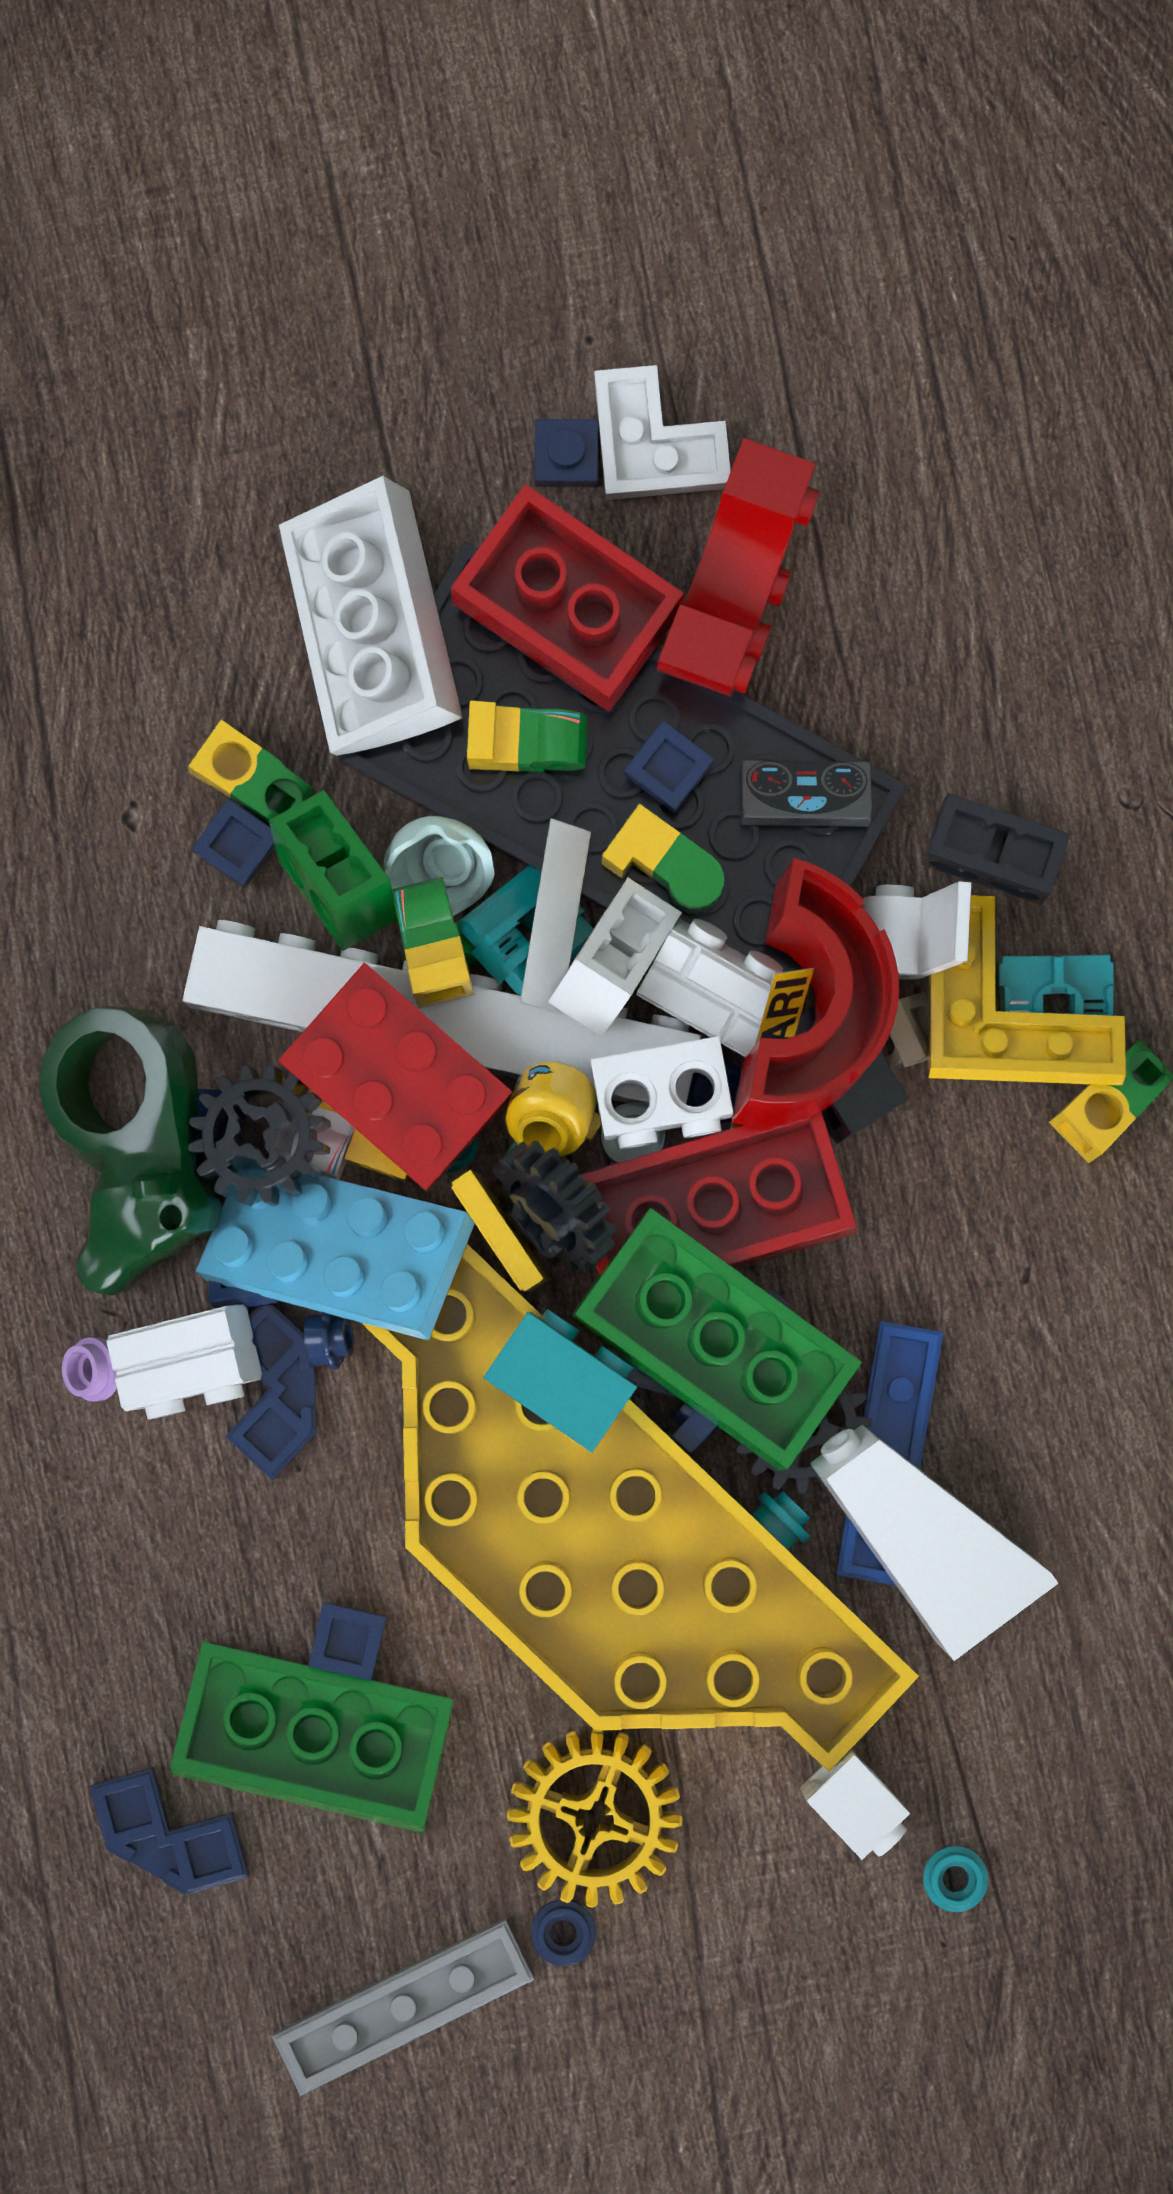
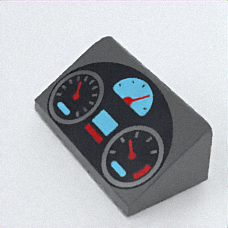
M742 760L741 825L869 827L872 821L870 762Z

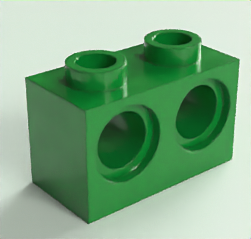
M324 790L269 820L279 864L342 951L397 921L389 877Z

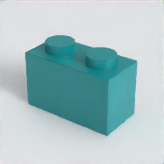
M548 1308L541 1318L532 1312H527L483 1378L592 1453L638 1386L628 1379L634 1367L603 1346L600 1347L594 1356L575 1343L573 1340L580 1330Z

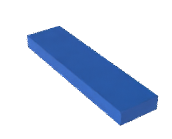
M879 1321L866 1392L868 1399L864 1403L862 1416L872 1419V1426L867 1427L868 1430L920 1469L944 1332ZM845 1514L835 1574L895 1585Z

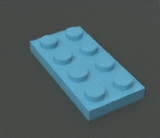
M255 1163L246 1169L239 1168L237 1171L241 1176L249 1178L268 1176L266 1170ZM302 1174L298 1181L303 1194L298 1197L288 1193L283 1188L279 1189L280 1198L279 1205L277 1206L265 1204L260 1196V1192H258L252 1207L237 1201V1189L226 1198L222 1207L219 1226L212 1231L196 1270L204 1280L218 1282L223 1286L240 1288L261 1294L264 1297L428 1341L475 1224L470 1215L464 1211L321 1175L317 1179Z

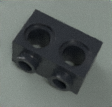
M948 793L940 807L921 865L1042 905L1051 894L1071 834Z

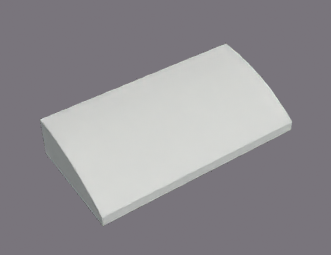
M381 476L279 524L330 753L338 756L384 746L462 719L463 716L409 490Z

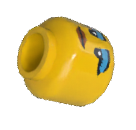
M551 1061L539 1062L528 1067L517 1079L507 1107L505 1121L509 1134L517 1144L524 1142L529 1146L533 1141H538L546 1153L552 1148L557 1149L561 1157L575 1152L585 1141L597 1104L594 1086L584 1073L568 1064Z

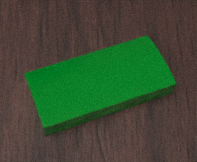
M652 1208L648 1209L568 1317L778 1471L786 1470L790 1467L862 1363Z
M202 1641L170 1769L174 1776L424 1833L454 1699Z

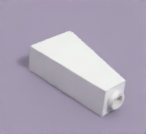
M863 1425L856 1430H843L831 1437L822 1446V1455L810 1463L935 1642L954 1661L1058 1584L1052 1573L1030 1554Z

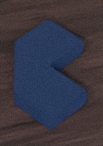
M271 1303L259 1305L249 1316L253 1333L252 1342L256 1346L262 1372L260 1381L268 1388V1391L225 1437L271 1480H274L317 1434L315 1366L310 1363L306 1353L304 1332Z
M155 1767L89 1786L106 1850L157 1876L164 1883L187 1895L249 1877L250 1872L234 1813H226L171 1829Z

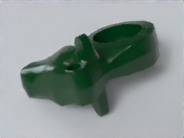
M116 1006L96 1007L77 1015L55 1033L42 1058L39 1090L45 1115L57 1137L81 1160L100 1172V1175L95 1180L91 1198L89 1234L86 1243L77 1255L75 1270L76 1276L89 1291L113 1296L129 1290L147 1269L184 1251L198 1236L208 1233L219 1226L222 1206L215 1194L214 1188L220 1176L211 1179L200 1176L197 1172L196 1156L189 1151L188 1145L196 1140L197 1128L189 1124L191 1117H198L196 1059L190 1044L175 1024L154 1011ZM115 1036H120L131 1043L142 1060L146 1076L144 1100L136 1116L120 1130L103 1121L93 1106L88 1087L90 1067L98 1050Z

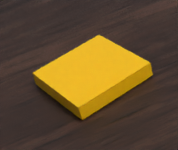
M469 1170L451 1182L453 1184L452 1190L520 1291L533 1292L551 1280L520 1232L513 1231L504 1213L505 1211L500 1208V1202L481 1174Z

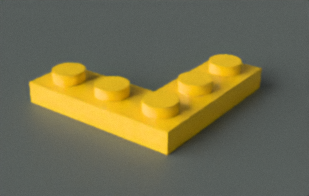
M971 895L967 962L929 975V1078L1123 1085L1126 1076L1125 1016L995 1011V896Z

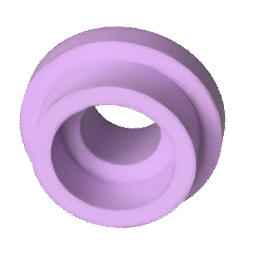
M101 1337L84 1338L68 1349L62 1361V1377L67 1389L72 1394L92 1402L106 1400L113 1395L117 1389L115 1382L117 1375L112 1369L106 1339Z

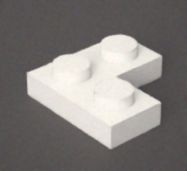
M657 365L594 371L606 500L724 489L731 472L726 421L663 426Z

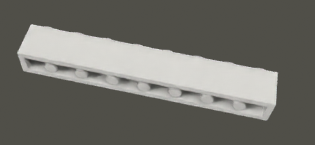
M218 920L216 930L199 926L182 1000L189 1008L303 1032L365 962L418 1008L412 993L407 960L404 961L402 970L377 965L379 955L361 949L349 947L344 951L341 950L339 957L316 952L317 942L314 940L284 933L280 934L278 943L253 938L255 928L226 920ZM470 974L475 995L419 1009L489 1072L518 1079L528 1067L539 1062L557 1061L571 1065L584 1073L594 1086L590 1059L700 1040L701 1035L688 1033L690 1025L677 1018L653 1015L651 1024L626 1019L628 1009L624 1007L601 1037L564 1012H561L560 1015L521 1003V996L502 992L503 982L499 984L493 978ZM693 1073L685 1074L676 1083L677 1096L684 1104L687 1102ZM626 1084L619 1087L611 1099L624 1103H639L648 1107L650 1104L646 1091L635 1084Z

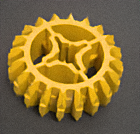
M592 1729V1748L584 1749L580 1747L577 1732L574 1730L566 1733V1744L570 1751L569 1753L561 1756L556 1745L548 1741L542 1746L545 1757L551 1763L546 1769L532 1759H528L524 1763L523 1768L526 1773L536 1780L534 1786L524 1782L513 1783L511 1793L529 1802L528 1807L515 1806L507 1810V1820L515 1823H527V1829L517 1831L510 1836V1844L512 1847H523L532 1844L534 1850L522 1858L520 1866L524 1871H529L543 1862L547 1868L538 1880V1887L545 1891L551 1887L557 1876L565 1880L560 1897L563 1902H571L576 1885L587 1887L586 1905L588 1907H596L599 1900L598 1887L609 1886L612 1902L615 1905L620 1904L624 1901L623 1890L620 1885L621 1881L629 1879L633 1889L642 1894L647 1890L645 1878L639 1872L643 1866H646L653 1874L662 1876L666 1871V1865L663 1861L653 1854L656 1848L669 1853L677 1851L678 1841L671 1836L662 1834L661 1830L662 1827L676 1828L682 1826L683 1819L680 1813L662 1812V1805L673 1803L680 1798L678 1788L667 1787L657 1791L655 1784L665 1779L669 1774L668 1767L662 1763L656 1765L648 1772L642 1768L652 1752L651 1748L646 1744L637 1749L632 1759L624 1755L628 1746L629 1736L623 1732L618 1733L613 1750L602 1748L604 1740L603 1730L595 1731ZM591 1764L603 1765L595 1784L584 1794L573 1795L566 1792L560 1794L549 1790L550 1786L561 1775L571 1769ZM621 1771L633 1779L646 1798L649 1807L648 1826L633 1821V1817L624 1814L615 1805L614 1794ZM607 1786L604 1796V1804L607 1805L605 1816L613 1815L614 1824L611 1823L610 1826L599 1824L595 1833H591L587 1846L582 1847L585 1839V1830L582 1829L584 1819H576V1810L578 1811L579 1808L590 1810L594 1801L599 1800L603 1787ZM540 1808L555 1813L557 1818L566 1821L573 1828L575 1841L568 1862L561 1858L546 1840L541 1826ZM613 1839L625 1843L632 1841L640 1844L631 1856L619 1864L602 1869L587 1868L596 1848L604 1841Z

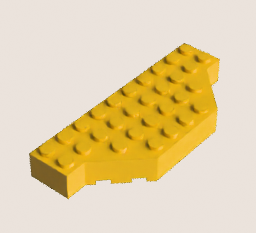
M468 1244L465 1247L429 1341L362 1323L402 1362L406 1516L405 1548L595 1731L638 1728L688 1729L725 1726H781L830 1772L919 1677L630 1399L591 1453L483 1378L527 1312H532L539 1318L542 1315Z

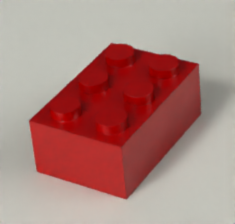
M524 484L451 586L454 606L609 713L671 627L679 605H683L684 598L682 591L526 484Z
M365 962L278 1060L426 1191H431L509 1102L513 1093Z

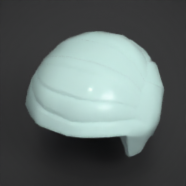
M442 816L420 817L407 823L395 834L384 857L383 871L389 877L392 889L443 877L453 916L478 901L492 884L495 874L491 851L484 839L464 823Z

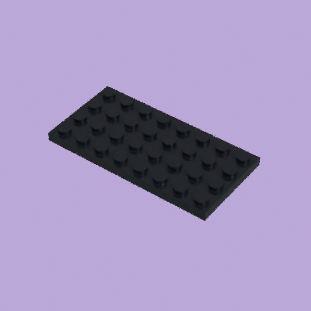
M464 541L434 594L463 718L405 740L359 752L343 754L340 758L341 764L435 816L451 818L464 823L475 830L487 845L542 872L551 818L590 831L591 835L581 897L606 910L627 878H630L682 912L675 925L680 919L689 924L692 923L693 919L704 920L726 934L727 940L724 944L745 956L748 955L749 951L754 950L777 961L783 967V972L803 970L787 953L765 944L777 882L792 859L796 858L825 869L851 887L907 785L870 765L872 821L869 827L741 825L742 760L864 761L735 690L731 697L657 671L658 660L662 652L657 647L609 713L453 605L451 586L478 550V548ZM470 701L496 702V706L564 709L586 714L588 716L586 767L581 770H544V772L469 769L467 748ZM662 721H665L714 758L712 766L675 813L624 775V770ZM639 804L708 852L720 863L724 872V888L718 903L712 909L701 914H689L678 909L671 901L668 889L634 865L631 866L623 879L602 865L603 853Z

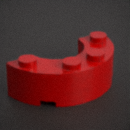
M743 438L724 487L699 566L683 605H679L659 657L657 671L731 697L734 690L742 693L746 692L756 663L760 661L772 628L771 625L761 622L768 603L780 607L792 571L782 568V564L797 523L808 527L820 494V490L809 487L816 463Z
M796 858L792 859L775 886L765 944L787 953L802 969L814 968L810 983L815 992L816 1018L812 1028L805 1033L788 1039H759L742 1063L732 1123L750 1126L783 1125L811 1117L831 1106L856 1083L881 1052L894 1025L898 1009L899 974L894 951L885 929L879 931L873 919L862 906L865 900L849 885L825 869Z

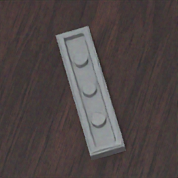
M504 1918L274 2032L272 2038L301 2096L533 1981L535 1976L507 1918Z

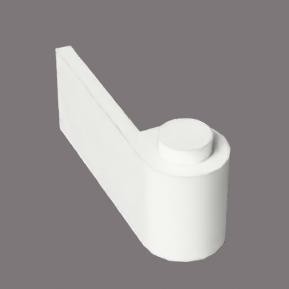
M958 881L922 898L914 897V888L910 886L878 885L876 886V896L863 898L865 900L863 908L873 919L879 931L885 929L891 942L897 962L899 980L921 979L967 962L971 882Z

